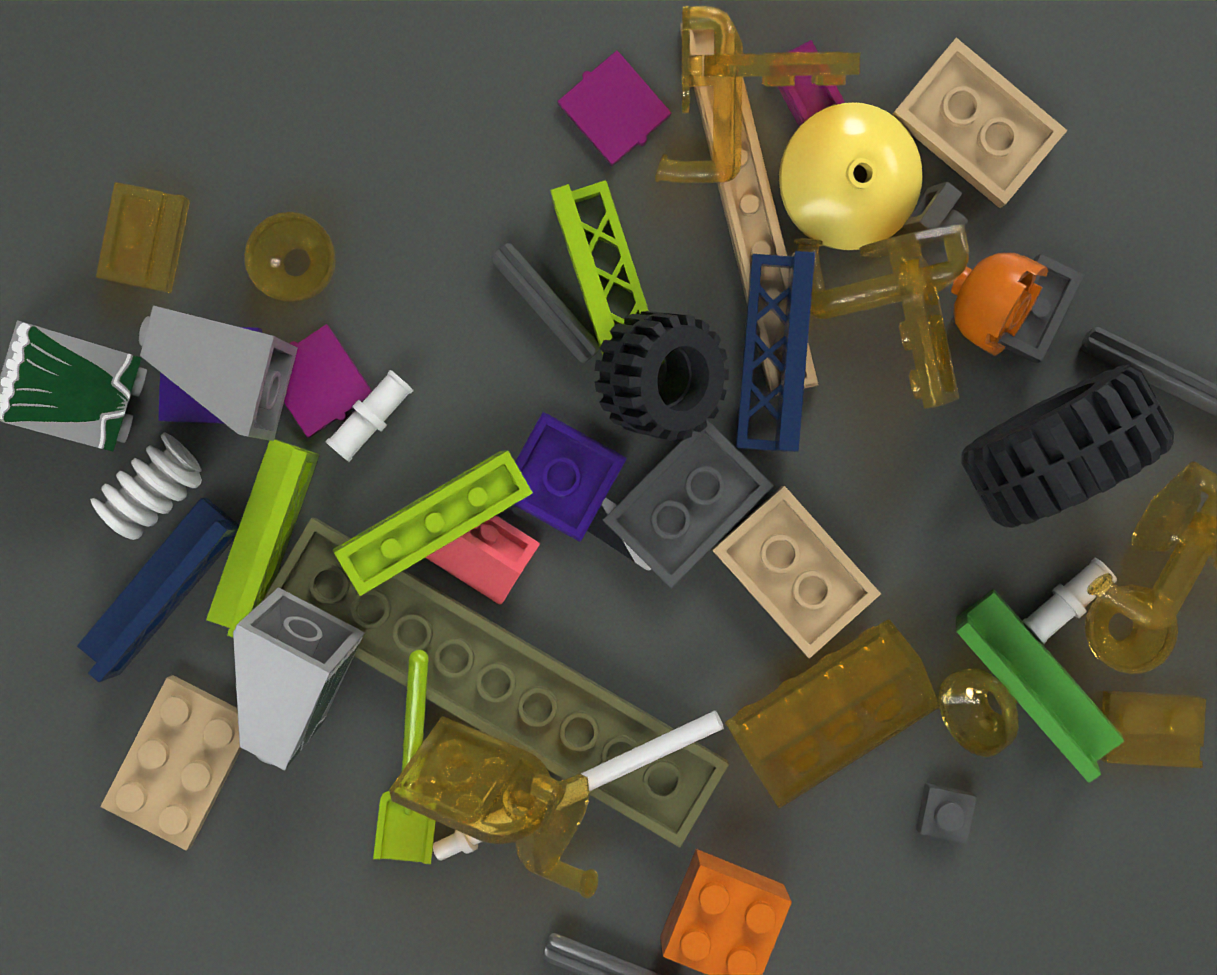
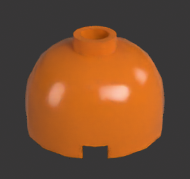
M997 253L982 259L974 269L967 266L964 267L955 279L951 293L957 296L953 309L955 324L965 338L994 356L1001 353L1005 346L998 343V341L1005 332L1015 336L1023 325L1043 288L1034 283L1037 276L1047 277V267L1016 253Z

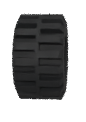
M641 311L640 314H631L625 317L624 324H616L610 330L612 339L603 340L599 349L604 352L602 360H596L594 371H600V380L594 381L595 390L598 393H603V398L599 401L603 411L611 412L609 419L615 425L623 426L624 430L660 439L675 441L677 438L685 440L692 437L693 431H703L707 427L706 419H714L719 412L717 404L719 400L724 401L727 390L723 389L724 380H729V369H724V361L728 358L726 350L718 347L721 339L717 332L709 331L710 325L689 315ZM665 358L667 366L666 379L659 392L657 377L660 365Z

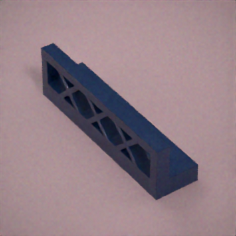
M795 251L792 256L752 254L736 448L799 452L815 252ZM761 266L789 268L788 288L774 300L760 285ZM760 296L767 306L758 313ZM785 297H787L786 314L777 305ZM772 310L785 326L784 337L769 349L756 334V325L758 320ZM756 344L764 354L754 361ZM781 345H783L782 362L773 354ZM768 358L781 374L780 385L765 397L753 384L752 374L753 369ZM752 391L760 402L750 410ZM779 393L778 411H776L769 400ZM762 406L777 421L775 441L747 439L749 417Z
M201 498L77 645L79 649L96 662L88 674L98 682L120 675L235 539L239 524L209 499Z

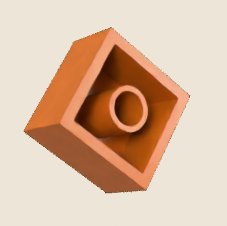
M696 849L660 936L663 957L707 975H763L792 903L784 884Z

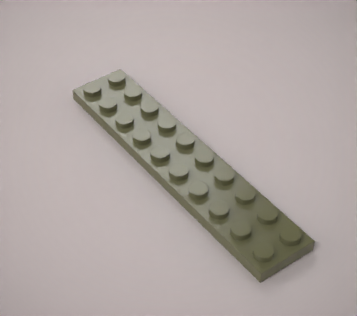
M317 518L310 519L262 600L264 601L279 587L365 632L354 656L406 687L410 654L415 650L425 651L429 658L426 699L564 780L577 776L674 730V728L405 570L359 596L333 552L335 547L351 538ZM694 742L587 793L674 845L681 847L729 766V762L708 748Z

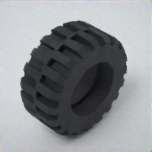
M1123 365L1084 380L1071 388H1067L989 430V432L978 437L973 443L964 448L961 464L992 520L1003 527L1013 528L1058 514L1064 509L1081 504L1089 498L1115 487L1121 481L1133 477L1141 472V469L1152 465L1159 460L1160 455L1167 453L1174 443L1175 432L1142 371L1131 365Z

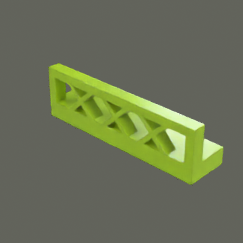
M606 180L571 191L569 184L550 190L554 209L599 346H601L603 340L612 339L610 330L615 326L614 322L624 324V319L611 313L608 306L607 297L614 284L632 293L635 305L630 315L637 314V312L640 314L641 311H649ZM600 195L606 213L598 229H595L581 221L575 203ZM608 221L613 237L603 233ZM585 232L593 236L590 244H588ZM599 239L618 249L620 260L612 275L595 266L592 252ZM622 267H624L628 283L617 278ZM599 277L609 281L605 290H603Z
M274 439V441L269 440L206 618L210 622L229 628L227 636L233 637L236 625L262 602L277 577L320 454Z
M499 451L335 547L333 552L359 596L531 495L533 492L509 451Z

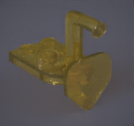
M683 6L682 113H690V87L713 86V161H678L667 159V154H662L655 182L659 183L660 180L674 183H725L736 178L741 168L742 77L762 76V84L764 86H795V76L811 75V83H815V85H846V75L860 74V53L852 51L743 53L741 39L727 13L720 8L712 6ZM690 30H714V54L704 55V75H702V55H690Z
M964 224L908 233L864 245L859 248L861 256L877 258L889 255L893 273L828 290L825 289L819 259V246L823 245V241L796 238L794 240V243L798 245L797 251L815 252L810 313L814 317L830 319L902 301L906 321L899 323V330L905 351L912 350L916 369L910 371L909 377L914 398L916 400L922 399L924 409L942 406L960 399L938 292H941L953 283L965 271L968 264L969 246ZM944 240L948 261L928 265L925 258L920 257L922 256L921 247Z
M1192 461L1148 504L1133 532L1132 545L1139 550L1161 552L1169 550L1176 543L1177 545L1145 602L1117 586L1112 581L1113 576L1110 573L1097 577L1088 586L1087 593L1095 595L1110 608L1149 630L1161 631L1168 628L1177 616L1209 556L1215 559L1213 566L1217 569V474ZM1202 491L1206 493L1208 497L1206 498L1200 511L1197 512V509L1201 503Z
M442 716L389 789L391 800L477 840L493 844L515 842L517 856L528 871L565 888L579 892L583 898L589 899L592 897L598 886L597 872L594 869L584 871L559 860L586 812L589 801L588 777L577 774L562 781L550 777L542 761L532 753Z

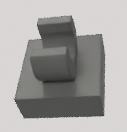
M949 182L928 187L917 202L913 213L903 225V228L914 237L934 233L943 239H947L950 234L958 237L968 223V220L961 213L952 209L962 193Z

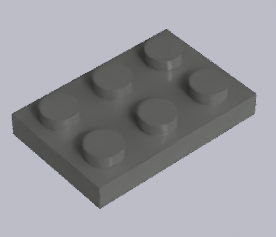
M707 419V427L703 431H693L691 438L681 440L603 519L671 589L774 486Z

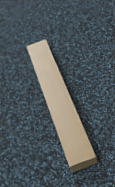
M723 13L682 23L680 25V33L748 305L752 254L787 256L728 13ZM761 266L760 285L774 300L788 288L789 268ZM760 296L758 313L767 306ZM787 297L777 304L785 314ZM770 310L757 321L756 334L770 349L784 337L785 325ZM809 344L807 345L804 389L818 386ZM783 345L773 352L780 362H782ZM758 347L759 355L761 356L764 353ZM766 358L761 364L768 392L771 393L780 385L781 373Z

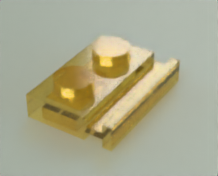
M115 182L96 277L104 281L171 294L190 200L183 195H172L163 191Z
M1103 690L1102 712L1122 734L1125 741L1100 758V760L1106 763L1203 768V761L1200 760V746L1204 747L1206 698L1194 695Z

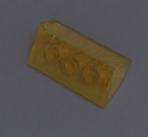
M887 619L876 627L866 629L856 640L840 650L825 655L816 665L802 674L782 682L775 691L756 703L744 706L735 716L725 721V724L780 809L940 708V705L921 658L891 620Z

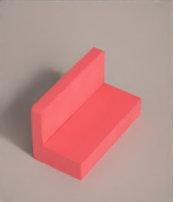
M495 515L425 558L497 604H502L541 543Z

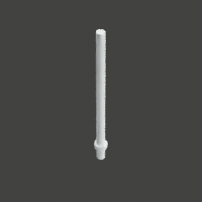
M714 710L473 825L463 823L455 828L454 834L433 843L434 854L440 861L461 851L469 854L478 849V843L724 729L723 723L718 713Z

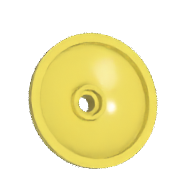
M853 102L830 106L808 118L790 138L784 150L779 171L782 201L788 215L799 230L823 246L838 250H859L875 246L898 232L909 219L917 205L922 187V164L918 148L905 126L896 117L881 108ZM857 165H861L866 169L867 178L864 183H860L854 178L853 171Z

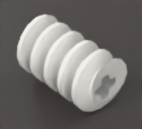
M164 432L161 435V439L167 448L164 452L151 445L146 448L152 461L149 465L137 458L131 461L137 473L134 478L123 471H119L116 474L122 486L120 490L109 484H104L101 487L107 498L105 503L95 498L90 499L92 506L104 522L125 538L139 539L144 532L143 526L150 527L157 523V512L166 514L172 510L173 504L171 499L182 501L187 496L186 486L197 488L201 485L202 479L199 472L202 469L199 463L177 439Z

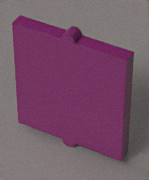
M617 50L592 72H583V80L557 101L562 110L611 166H614L635 146H644L647 136L672 114Z
M327 324L299 343L295 341L290 342L291 345L298 349L284 403L308 438L337 419L344 421L347 418L346 413L353 409L352 406L357 400L363 402L372 392V389Z

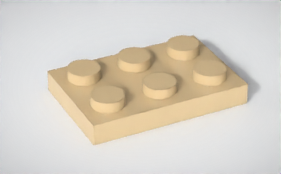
M957 37L892 114L905 126L911 135L999 208L1007 204L1067 132V129Z
M781 486L711 549L808 658H811L881 595L877 588L785 486Z
M174 675L167 677L100 807L187 851L199 834L242 750L239 742L238 708Z

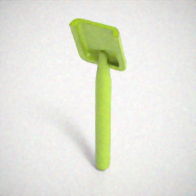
M423 650L413 651L409 656L401 772L403 792L387 791L380 798L373 859L413 861L424 864H431L438 802L432 795L417 793L421 777L429 661L427 653Z

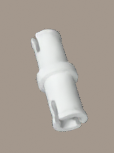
M389 370L387 376L363 402L357 400L352 406L355 411L333 436L325 442L350 462L355 453L377 429L380 432L383 431L387 426L384 421L408 394H411L414 390L392 370Z
M1094 558L1088 566L1065 586L1058 584L1052 590L1054 595L1022 622L1044 645L1047 639L1074 616L1077 618L1082 617L1087 612L1085 606L1107 587L1114 584L1117 578L1103 562Z

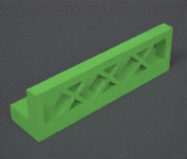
M992 589L956 617V632L1087 782H1092L1101 775L1097 761L1125 741L1122 734L1001 596Z

